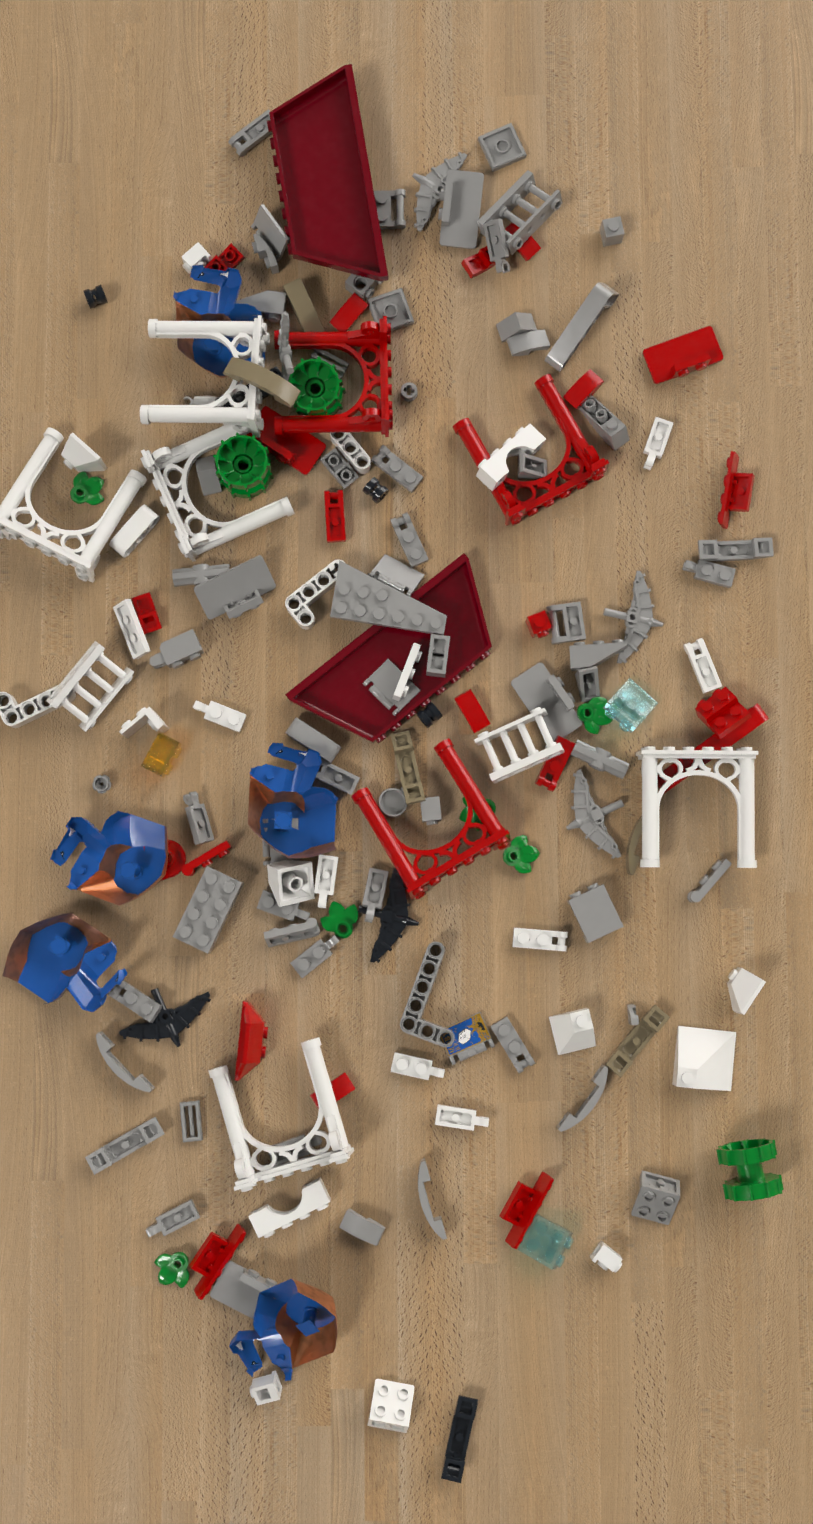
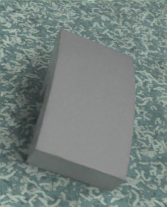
M253 234L255 242L251 243L254 254L258 253L260 259L264 258L266 268H270L272 274L279 273L278 264L272 250L258 234Z
M545 330L518 334L506 340L512 356L529 355L531 351L548 350L550 347Z
M336 448L320 459L322 464L344 489L359 478Z
M348 1209L339 1228L377 1246L386 1227L371 1218L366 1219L352 1209Z

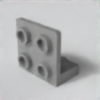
M642 1170L640 1174V1190L633 1205L631 1215L669 1225L680 1199V1180Z

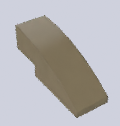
M298 278L284 285V292L303 332H325L301 279Z

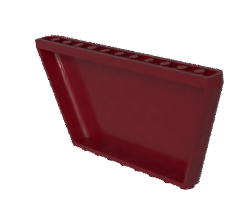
M352 64L340 67L269 112L270 120H267L268 132L273 133V138H270L271 150L275 149L276 155H273L274 167H278L279 173H275L277 185L281 184L282 190L278 191L280 202H284L285 208H281L283 220H287L288 226H284L285 234L290 237L291 242L287 244L288 253L293 255V259L377 281H388V271Z
M465 553L411 595V598L447 616L444 636H450L445 678L426 675L431 634L372 625L286 693L285 696L289 701L371 743L377 742L379 744L387 737L386 733L390 730L394 732L402 725L401 721L405 718L411 719L417 713L416 709L420 706L422 708L426 707L432 701L431 697L435 694L437 696L441 695L446 690L445 686L450 682L452 684L456 683L461 678L460 674L465 670L467 673L476 666L475 662L479 659L485 660L491 654L489 651L492 649V644L470 561ZM413 643L421 645L419 651L422 654L419 662H414L412 668L416 670L410 681L420 692L394 716L392 713L397 707L394 705L388 710L369 691L370 687L374 684L370 682L365 687L363 682L387 659L402 672Z

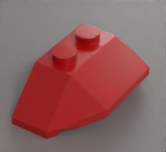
M246 1000L242 1002L234 1081H239L262 1061V1058L266 1057V1047L263 1046L264 1039L268 1037V1027H265L266 1022L251 1003Z

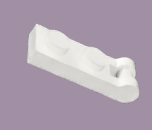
M703 638L697 639L692 644L690 642L684 644V650L689 657L703 694L722 687ZM699 649L701 654L695 655L694 650Z
M514 928L512 947L567 951L565 939L568 938V932ZM552 937H558L557 945L552 944Z

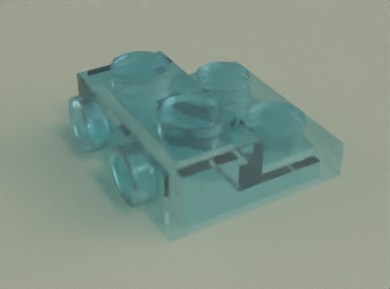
M629 678L606 703L603 709L607 717L616 719L620 723L619 726L623 731L632 733L658 702Z
M536 1214L518 1250L552 1270L557 1267L560 1268L565 1260L563 1256L565 1249H569L574 1241L571 1237L573 1233L557 1223H553Z

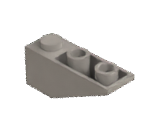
M267 290L237 300L236 303L252 305L258 311H261L263 319L279 322L282 312L286 311L287 295L284 292Z
M590 396L579 408L603 441L614 451L629 441L626 425L594 396Z
M622 639L612 640V643L593 641V644L585 645V642H575L574 645L569 646L571 671L600 665L627 649V642H623Z

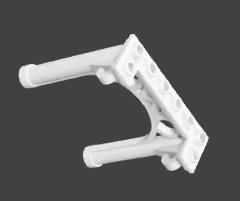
M258 315V318H254V321L148 320L149 338L213 339L223 343L231 351L233 357L244 360L251 357L252 363L265 367L262 352H266V346L270 344V334L267 333V324L263 322L262 315ZM226 337H230V338H234V339H233L232 342H230ZM240 343L249 348L246 352H239L236 350V347ZM233 379L224 395L209 404L141 405L140 421L141 424L224 423L233 425L232 428L239 432L251 430L252 435L260 437V431L264 429V420L261 418V411L259 409V404H262V392L249 384L248 389L247 386L242 384L243 380L238 382ZM238 391H243L246 393L244 401L240 403L234 402L232 396ZM228 401H229L230 405L232 406V407H222V406H223L224 404H226Z
M226 424L172 449L162 447L153 453L149 450H141L143 455L140 458L145 469L147 468L149 474L153 473L155 478L152 480L156 490H160L162 494L159 497L163 507L167 506L169 510L167 517L170 523H174L177 530L174 533L178 541L181 542L178 543V547L181 553L186 558L189 557L192 562L196 561L195 558L199 554L286 515L289 517L295 514L287 496L229 522H217L208 519L193 505L188 492V475L195 460L202 454L221 446V440L226 441L230 437L236 436L237 432L239 435H246L251 430L239 432L232 428L233 425ZM185 459H188L183 469L178 465H175ZM172 470H177L182 474L181 480L177 484H171L168 479V474ZM169 488L173 490L182 488V490H179V497L176 501H174ZM185 509L189 513L193 512L194 514L187 516L185 522H183L178 510ZM193 519H199L203 522L202 530L197 534L192 533L189 526ZM208 525L220 528L207 534Z
M48 427L43 434L44 438L0 504V539H20L28 547H36L44 555L57 558L63 565L68 566L69 564L73 566L79 579L83 581L88 580L93 583L95 580L94 569L99 563L100 552L140 487H143L146 483L147 478L136 470H130L103 516L88 528L64 530L48 524L38 516L31 504V492L36 481L64 439L60 432ZM25 497L27 507H18ZM20 514H30L32 521L29 524H22L16 518ZM36 523H38L37 528L41 531V535L30 531L36 526ZM93 534L86 545L83 537ZM60 536H62L60 540L61 546L49 541L54 538L60 539ZM71 538H78L81 546L78 549H71L65 545L66 541Z
M647 746L636 752L638 760H642V859H640V867H660L659 806L662 795L675 781L687 776L700 775L720 781L732 792L737 804V868H757V860H755L754 759H756L758 751H752V747H740L736 751H733V747H721V751H714V747H702V750H694V747H682V750H675V747H663V750H656V747ZM677 759H694V762L689 768H685L686 772L682 773L683 765ZM702 759H719L713 766L714 773L710 772L711 768L706 767ZM665 763H674L678 767L677 774L672 778L665 775L662 771V766ZM730 763L734 767V773L727 778L723 777L718 770L720 764ZM658 775H659L662 779L666 780V782L661 786V788L659 789V791H658ZM736 777L739 779V792L730 782Z
M320 1037L301 1042L318 1100V1118L311 1132L293 1144L272 1146L252 1137L243 1123L227 1065L208 1070L210 1078L213 1079L235 1156L234 1169L238 1180L235 1182L234 1191L241 1189V1192H246L253 1189V1186H256L258 1181L264 1180V1183L275 1180V1176L282 1175L283 1178L288 1177L301 1169V1172L313 1169L312 1166L320 1164V1167L329 1165L332 1162H335L336 1165L347 1162V1159L354 1152V1148H351L350 1144H348L320 1045H322ZM323 1118H325L329 1134L319 1130ZM313 1136H323L327 1142L326 1147L314 1149L311 1146ZM247 1141H248L251 1145H253V1146H255L256 1148H258V1149L252 1154V1157H251V1154H250V1151H249V1147H248ZM306 1143L307 1150L314 1155L298 1159L299 1152L304 1148L303 1144ZM262 1150L272 1155V1162L270 1164L260 1165L258 1163L257 1155ZM276 1152H279V1156L287 1157L290 1162L274 1167L278 1160Z

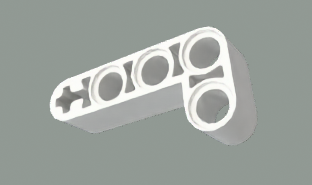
M340 559L331 562L287 597L285 601L286 609L302 629L308 630L314 626L315 618L308 607L335 586L337 578L335 568L339 566ZM327 578L329 583L323 586L319 584V580ZM311 589L314 591V595L306 597L304 592ZM292 601L299 602V606L296 609H291L289 604ZM303 616H310L311 621L304 624L301 622V618Z
M58 685L20 704H17L12 695L7 692H0V716L3 722L12 728H19L56 710L51 705L45 706L44 701L53 693ZM70 691L67 695V700L70 703L76 697L75 691ZM8 697L9 703L6 706H2V699ZM34 706V712L31 715H28V707ZM16 714L17 720L14 723H10V716Z

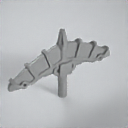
M458 152V156L449 160L447 158L444 159V163L436 168L432 167L431 172L426 176L416 173L412 175L420 184L419 192L415 194L417 197V207L414 208L417 221L414 224V228H417L419 232L427 225L433 207H435L437 202H440L441 189H445L447 171L450 169L459 170L467 158V154Z
M285 311L281 314L278 345L280 346L279 358L282 365L281 376L288 381L290 374L294 372V368L292 365V350L290 344H288L289 314Z
M636 571L633 581L631 608L627 612L604 608L603 612L604 616L624 620L626 626L623 642H627L628 648L618 653L617 663L620 664L622 662L626 663V659L634 651H638L637 647L643 639L648 638L646 634L650 627H663L662 622L653 618L652 608H654V605H651L649 595L651 588H647L644 580L646 575L645 573L642 574L641 571Z
M580 769L573 773L575 784L574 790H571V793H574V806H571V809H574L575 820L567 825L566 828L567 830L580 828L586 834V839L589 837L598 845V850L602 848L612 855L611 858H619L621 854L618 845L607 831L604 824V815L624 807V804L620 799L603 808L596 805L593 798H591L587 779Z

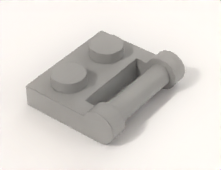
M404 189L374 191L380 229L406 228V220H404V198L406 197V191ZM391 199H396L397 220L391 221Z
M581 601L546 607L552 626V645L586 640ZM558 611H562L565 636H560L557 619Z

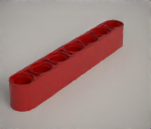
M757 703L748 709L751 718L722 739L713 734L695 747L694 750H702V747H714V751H721V747L732 746L769 718ZM678 759L683 765L682 773L686 772L685 768H689L694 762V759ZM702 759V760H703V763H704V765H705V764H707L709 761H711L712 759ZM673 763L664 769L663 773L672 778L677 774L678 767ZM658 775V788L660 789L666 780ZM687 777L675 781L666 789L664 794Z

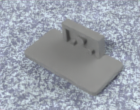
M452 169L447 171L445 189H441L440 201H444L443 208H439L438 220H442L439 241L441 246L465 249L476 248L477 221L480 217L484 181L483 173Z
M258 555L196 585L194 592L208 619H213L224 613H227L229 619L241 616L243 612L249 609L252 610L259 607L263 603L261 595L275 589L276 584L263 557Z
M540 662L511 681L512 687L529 712L538 707L546 709L548 715L543 716V719L553 742L557 735L564 738L582 725V721L579 720L577 713L573 709L575 707V699L570 692L566 693L563 688L565 685L559 676L555 677L554 674L550 675L543 663Z
M228 1261L223 1268L222 1274L217 1279L210 1296L254 1319L259 1293L277 1285V1282L260 1276L253 1269L248 1270L232 1261Z

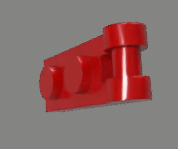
M337 490V492L324 491L327 543L346 542L343 490ZM338 499V503L331 504L330 500Z
M559 735L556 736L554 742L556 744L561 743L565 752L544 761L535 781L536 785H543L551 792L556 788L558 779L575 746V743ZM547 773L552 775L550 780L545 778Z
M229 841L222 842L182 867V873L185 876H193L197 868L201 866L206 868L213 863L212 859L217 856L222 858L230 853L229 849L232 848Z

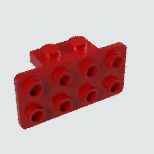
M711 326L646 348L642 353L655 384H660L676 377L687 376L693 371H701L709 365L722 361L724 358Z
M264 406L261 410L264 429L260 431V437H256V440L263 447H267L268 454L271 453L276 456L279 462L288 464L303 475H308L325 451L326 444L309 433H283V435H275L274 416L282 415L268 406ZM252 432L246 434L247 436H253Z

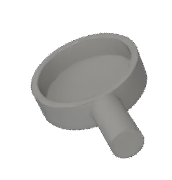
M402 787L400 789H386L379 796L378 807L383 815L395 818L406 810L407 804Z

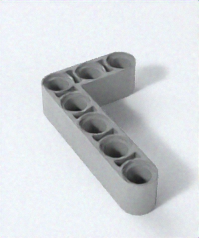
M598 282L544 361L560 372L605 308H610L619 293L605 283Z
M432 942L428 945L400 1021V1028L407 1034L442 1047H449L455 1041L453 1031L421 1019L445 955L444 945L440 942ZM434 945L441 947V954L438 956H434L431 953V948ZM428 963L433 964L435 967V971L430 975L424 970L425 965ZM422 981L428 985V990L425 993H421L418 990V984ZM412 1001H420L421 1009L419 1011H414L411 1008ZM408 1018L412 1019L415 1024L411 1030H408L404 1025L405 1020ZM426 1025L433 1029V1034L429 1037L425 1036L422 1032L423 1027ZM445 1032L451 1035V1041L447 1044L441 1041V1035Z

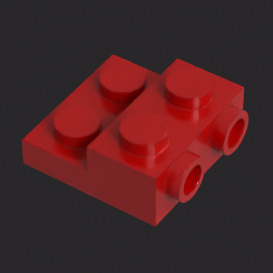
M727 687L716 689L709 699L699 701L695 708L698 718L720 739L751 718L750 712L738 702L737 697Z

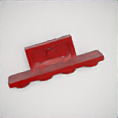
M731 451L730 457L727 458L726 465L728 471L723 481L725 489L720 499L722 507L717 517L718 523L723 529L728 528L730 511L749 512L755 475L753 473H737L739 456L735 451Z
M543 1171L533 1188L518 1181L499 1215L502 1219L513 1224L505 1242L514 1249H517L523 1241L527 1229L532 1224L534 1216L542 1206L547 1192L552 1187L554 1179Z
M237 1224L227 1239L210 1232L189 1264L192 1270L203 1275L194 1288L198 1299L203 1300L205 1295L210 1292L213 1283L222 1274L224 1266L232 1259L238 1245L243 1242L246 1231L242 1225Z

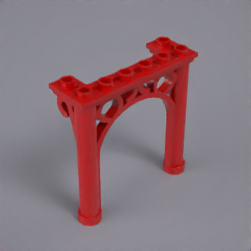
M387 316L379 319V324L374 321L363 322L361 329L354 331L289 332L288 344H290L291 349H337L348 353L357 361L362 370L364 388L357 403L351 409L341 414L274 416L275 435H283V433L381 432V435L389 437V430H393L392 401H388V396L392 395V384H388V378H392L391 367H388V361H391V350H387V345H391V323H387ZM274 330L275 350H279L280 347L278 345L279 330ZM352 347H361V349L357 352ZM365 352H374L376 359L373 362H366L362 358ZM380 364V376H376L371 372V369L376 368ZM380 386L381 399L377 395L372 394V390L375 387ZM372 400L377 404V408L364 409L363 405L365 402ZM358 411H360V413L362 414L361 416L352 417Z
M551 374L542 376L534 385L564 435L566 443L565 454L558 467L547 476L534 481H516L506 477L498 487L491 491L505 515L506 526L510 524L512 526L517 525L522 521L523 517L535 515L539 512L538 509L543 506L548 508L555 503L556 499L560 497L565 499L572 494L571 491L585 488L588 482L592 480H600L604 477L609 465L608 460L604 458L600 460L595 448L592 445L589 446L555 387ZM464 418L453 425L452 428L457 435L459 434L477 468L484 459L488 460L491 458L469 418ZM571 445L579 459L575 457H569ZM566 463H575L579 466V472L574 475H567L564 472V467ZM560 473L561 477L567 482L556 487L555 481L559 478L558 474ZM504 483L515 487L512 494L507 490ZM537 486V490L545 489L548 492L535 499L536 489L534 487ZM520 488H525L531 491L532 497L526 501H520L516 494Z
M445 739L438 743L434 750L467 802L468 814L464 827L449 843L431 850L410 848L396 837L367 787L358 790L351 796L354 803L358 804L404 881L411 900L415 898L418 900L426 895L425 892L428 891L427 886L437 885L441 882L442 877L455 874L458 871L457 868L462 865L468 866L475 861L474 858L479 855H487L492 851L491 848L494 851L497 849L503 850L511 841L509 831L502 827L454 750V744L450 739ZM473 809L477 814L478 818L480 819V821L482 822V824L471 823L473 819ZM478 828L483 832L482 837L474 842L469 841L466 838L468 830ZM463 839L464 843L471 848L458 855V848L462 845L460 841ZM404 851L416 856L413 866ZM439 854L440 857L447 856L451 860L438 867V859L435 855ZM422 857H431L434 860L433 866L428 870L422 871L418 868V863Z

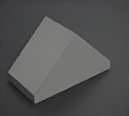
M514 312L496 324L502 343L512 336L537 330L531 313Z
M523 452L519 454L518 479H540L547 476V460Z
M213 456L196 459V469L203 495L208 496L222 492L220 480L216 475L217 468Z
M597 666L578 670L575 677L581 702L590 701L594 697H600Z

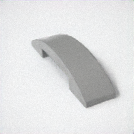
M753 538L752 540L739 541L698 540L699 560L740 561L774 556L772 538Z
M102 1031L96 1034L101 1055L119 1078L134 1088L145 1092H151L155 1088L143 1074L135 1078L110 1052L115 1044Z
M602 1064L591 1080L597 1085L576 1114L573 1116L567 1111L556 1126L559 1131L562 1132L575 1126L595 1107L606 1084L608 1068Z
M155 1116L85 1158L95 1175L165 1133Z
M423 1158L420 1161L418 1170L420 1203L430 1226L439 1237L445 1240L447 1236L442 1217L433 1218L424 1182L431 1179L426 1160Z

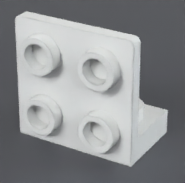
M144 707L137 712L135 719L126 721L121 726L122 729L119 732L126 738H129L147 723L156 732L161 731L163 734L169 730V727L152 708L148 707L146 709Z
M376 1379L367 1426L407 1433L415 1387L413 1385Z

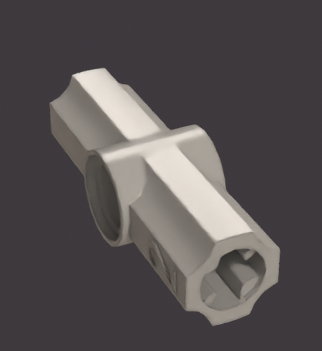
M197 564L193 568L173 569L174 586H196L229 570L230 565L210 566L208 564Z
M578 739L570 754L588 763L590 767L602 772L606 771L620 779L624 778L629 767V763L612 756L610 752L599 747H592Z

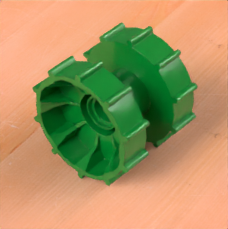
M320 356L317 359L308 360L301 358V362L294 367V372L290 374L288 382L301 391L293 405L294 408H297V414L309 416L335 415L339 409H343V396L346 393L345 388H342L343 382L339 380V375L336 373L335 365L331 366L326 361L321 360ZM315 386L321 388L317 394L311 393Z
M237 432L236 436L230 437L226 441L221 440V446L217 454L213 455L218 470L216 471L217 478L221 477L219 483L221 487H225L231 493L233 498H248L251 501V498L258 496L262 492L266 493L270 480L274 479L271 472V459L269 456L267 457L269 453L268 448L263 447L256 440L255 435L251 437L239 435ZM242 464L249 465L246 470L239 469Z
M765 1138L747 1139L718 1146L716 1151L719 1165L736 1166L738 1174L735 1178L724 1181L725 1200L729 1199L734 1202L754 1201L782 1194L784 1188L781 1174L764 1173L762 1162L776 1158L775 1140Z

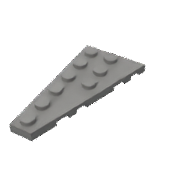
M339 560L330 618L444 635L446 615Z

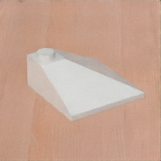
M678 1026L672 1084L676 1087L731 1091L736 1032Z

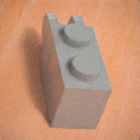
M191 629L161 643L159 648L161 652L150 657L149 664L155 669H160V667L164 666L176 669L183 666V662L187 660L194 661L199 659L204 651L195 631Z

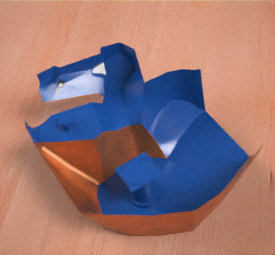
M192 265L190 277L197 281L219 285V292L188 289L179 293L174 291L173 295L176 302V321H254V318L262 315L261 311H258L252 305L236 303L242 285V278L238 269L228 267L226 271L204 268L203 265ZM226 337L230 342H232L233 339H234V338ZM177 338L178 349L186 357L219 378L228 377L223 372L233 355L223 343L213 339ZM239 343L236 350L246 352L249 347ZM262 352V357H264V360H265V352Z
M272 743L269 746L268 753L274 757L294 762L297 767L293 771L269 764L251 768L248 807L249 827L269 846L287 858H309L336 850L335 820L338 797L326 788L312 786L322 763L319 752L312 749L300 751L285 747L283 743ZM292 818H298V829L292 827ZM262 819H268V823H263Z
M117 811L105 821L101 831L85 818L71 817L66 825L68 830L58 848L53 850L50 860L62 866L79 842H84L86 848L81 852L71 869L70 884L66 887L70 890H79L120 906L146 893L166 875L168 863L167 827Z
M68 913L39 921L20 930L9 950L3 976L17 981L48 1003L60 999L68 989L83 1010L95 1012L104 1004L107 994L114 986L122 983L127 976V971L125 968L118 970L100 988L96 981L115 961L116 945L112 942V939L73 913Z
M292 1278L264 1290L258 1296L253 1321L254 1330L238 1331L231 1340L229 1347L233 1354L239 1355L247 1368L246 1372L253 1377V1373L263 1367L253 1341L254 1339L262 1341L263 1348L272 1363L282 1369L285 1374V1381L291 1380L294 1367L334 1352L337 1340V1314L334 1299L324 1291Z

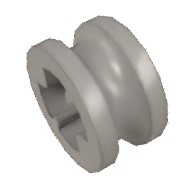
M408 382L402 385V399L407 402L416 399L417 387L415 384ZM407 388H411V391L414 393L407 395L405 390L407 391Z

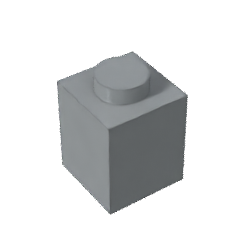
M621 216L602 220L599 230L603 247L622 243L624 229Z
M439 796L425 798L426 801L420 802L422 823L426 822L427 825H437L438 821L442 820Z

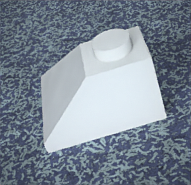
M72 432L61 453L64 458L63 463L70 470L74 468L78 472L105 471L107 467L101 457Z
M283 860L267 864L268 883L279 907L315 899L311 861Z
M738 967L729 974L728 979L730 980L727 985L732 1010L745 1015L766 982L747 970Z
M588 1008L549 1017L558 1055L596 1046L594 1027Z

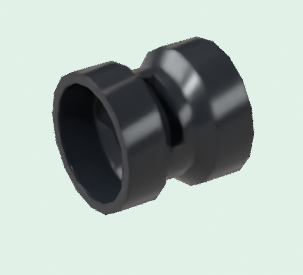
M98 285L92 290L86 289L83 291L90 309L95 308L97 304L103 305L108 303L102 285Z
M374 477L365 485L363 492L366 495H370L372 500L378 504L387 495L389 489L379 484V480Z
M432 702L426 706V709L416 713L427 728L433 725V721L443 717L439 709Z

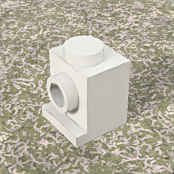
M199 242L181 256L184 263L182 266L189 274L193 268L192 265H203L205 267L212 260L211 255Z
M600 1241L590 1255L591 1260L594 1263L598 1260L597 1264L605 1271L610 1269L616 1273L622 1266V1257L603 1241Z
M276 1370L272 1371V1374L252 1380L249 1390L257 1406L280 1400L282 1385Z

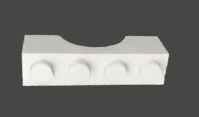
M531 424L525 428L521 427L515 433L513 439L508 438L500 450L498 448L495 449L490 455V459H484L478 465L479 470L476 477L493 491L505 480L509 473L506 459L511 456H519L522 452L533 456L542 448L546 438Z
M320 1177L302 1187V1199L292 1210L278 1211L269 1204H266L250 1212L248 1217L258 1238L262 1236L268 1238L275 1234L274 1230L280 1227L285 1229L293 1224L292 1221L298 1218L303 1220L309 1217L311 1211L315 1209L321 1211L327 1208L331 1198Z

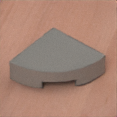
M634 1004L627 1005L629 1024L639 1025L636 1006Z

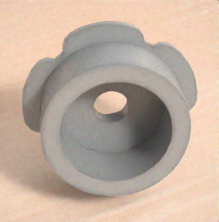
M106 775L96 776L92 783L93 789L101 794L110 790L112 785L110 778Z

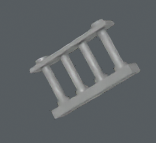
M527 170L477 221L480 233L485 236L484 223L497 218L502 220L504 218L508 219L520 227L513 235L504 229L509 253L513 254L560 208L563 203L561 193L557 189L550 196L536 187L533 173ZM531 192L545 202L537 209L523 198ZM517 205L532 214L526 222L511 213Z

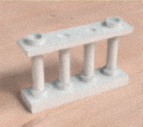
M94 641L46 700L55 709L58 706H63L82 722L79 727L85 732L94 727L98 716L124 684L127 685L132 680L134 673L128 667L123 671L104 656L103 651L105 648L96 641ZM95 661L101 662L118 676L112 686L91 670V665ZM82 676L89 677L106 691L100 700L96 699L79 685L78 681ZM70 691H75L94 706L88 715L84 714L67 700L66 696Z
M535 708L530 711L529 715L492 732H482L477 735L478 738L474 739L478 746L483 744L494 768L492 770L493 773L489 774L493 783H498L565 752L561 743L556 744V742H553L543 719V716L548 715L545 708ZM536 720L546 743V749L540 752L535 749L525 726ZM517 728L529 752L527 754L528 757L522 760L518 758L508 735V732ZM501 736L511 759V765L506 767L500 765L490 740Z

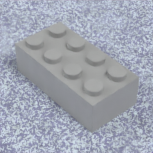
M207 866L173 937L207 954L211 953L244 883Z

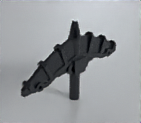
M393 868L390 878V892L386 906L382 911L375 909L374 917L380 918L381 927L378 939L372 949L370 962L373 963L376 961L379 963V958L388 950L392 951L390 947L398 937L402 938L401 933L405 926L419 925L418 921L408 917V906H410V903H407L405 893L407 887H404L402 878L396 868ZM359 905L358 913L366 914L367 907Z
M159 989L151 990L154 1000L163 1006L154 1022L136 1023L119 1031L123 1039L127 1037L137 1038L139 1042H143V1039H156L157 1042H160L162 1038H171L176 1047L181 1046L179 1033L185 1027L190 1028L189 1024L197 1015L200 1016L202 1014L200 1011L205 1003L211 1001L209 998L210 993L208 991L202 995H197L195 998L190 999L188 1003L180 1005L175 1009H167Z

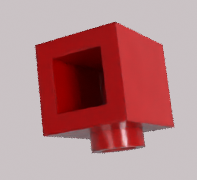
M545 610L526 618L525 622L532 638L538 637L539 639L549 635L548 632H550L552 626Z

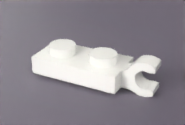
M658 417L655 418L643 451L644 454L648 455L643 467L644 469L651 470L655 458L661 459L673 422Z
M196 700L193 706L194 709L205 713L204 719L239 733L247 716L214 701H210L208 706Z
M319 855L314 893L319 894L318 908H326L327 895L333 896L338 857Z
M395 1052L390 1072L429 1080L430 1075L443 1078L445 1069L433 1067V1060Z
M438 1104L435 1125L474 1131V1125L488 1127L489 1117L476 1116V1110Z

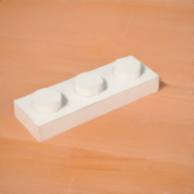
M131 599L123 600L114 606L113 609L132 658L139 659L151 652Z
M413 643L392 697L394 700L400 701L401 696H406L409 688L406 686L407 680H412L416 670L412 667L414 662H419L422 654L419 651L421 645Z

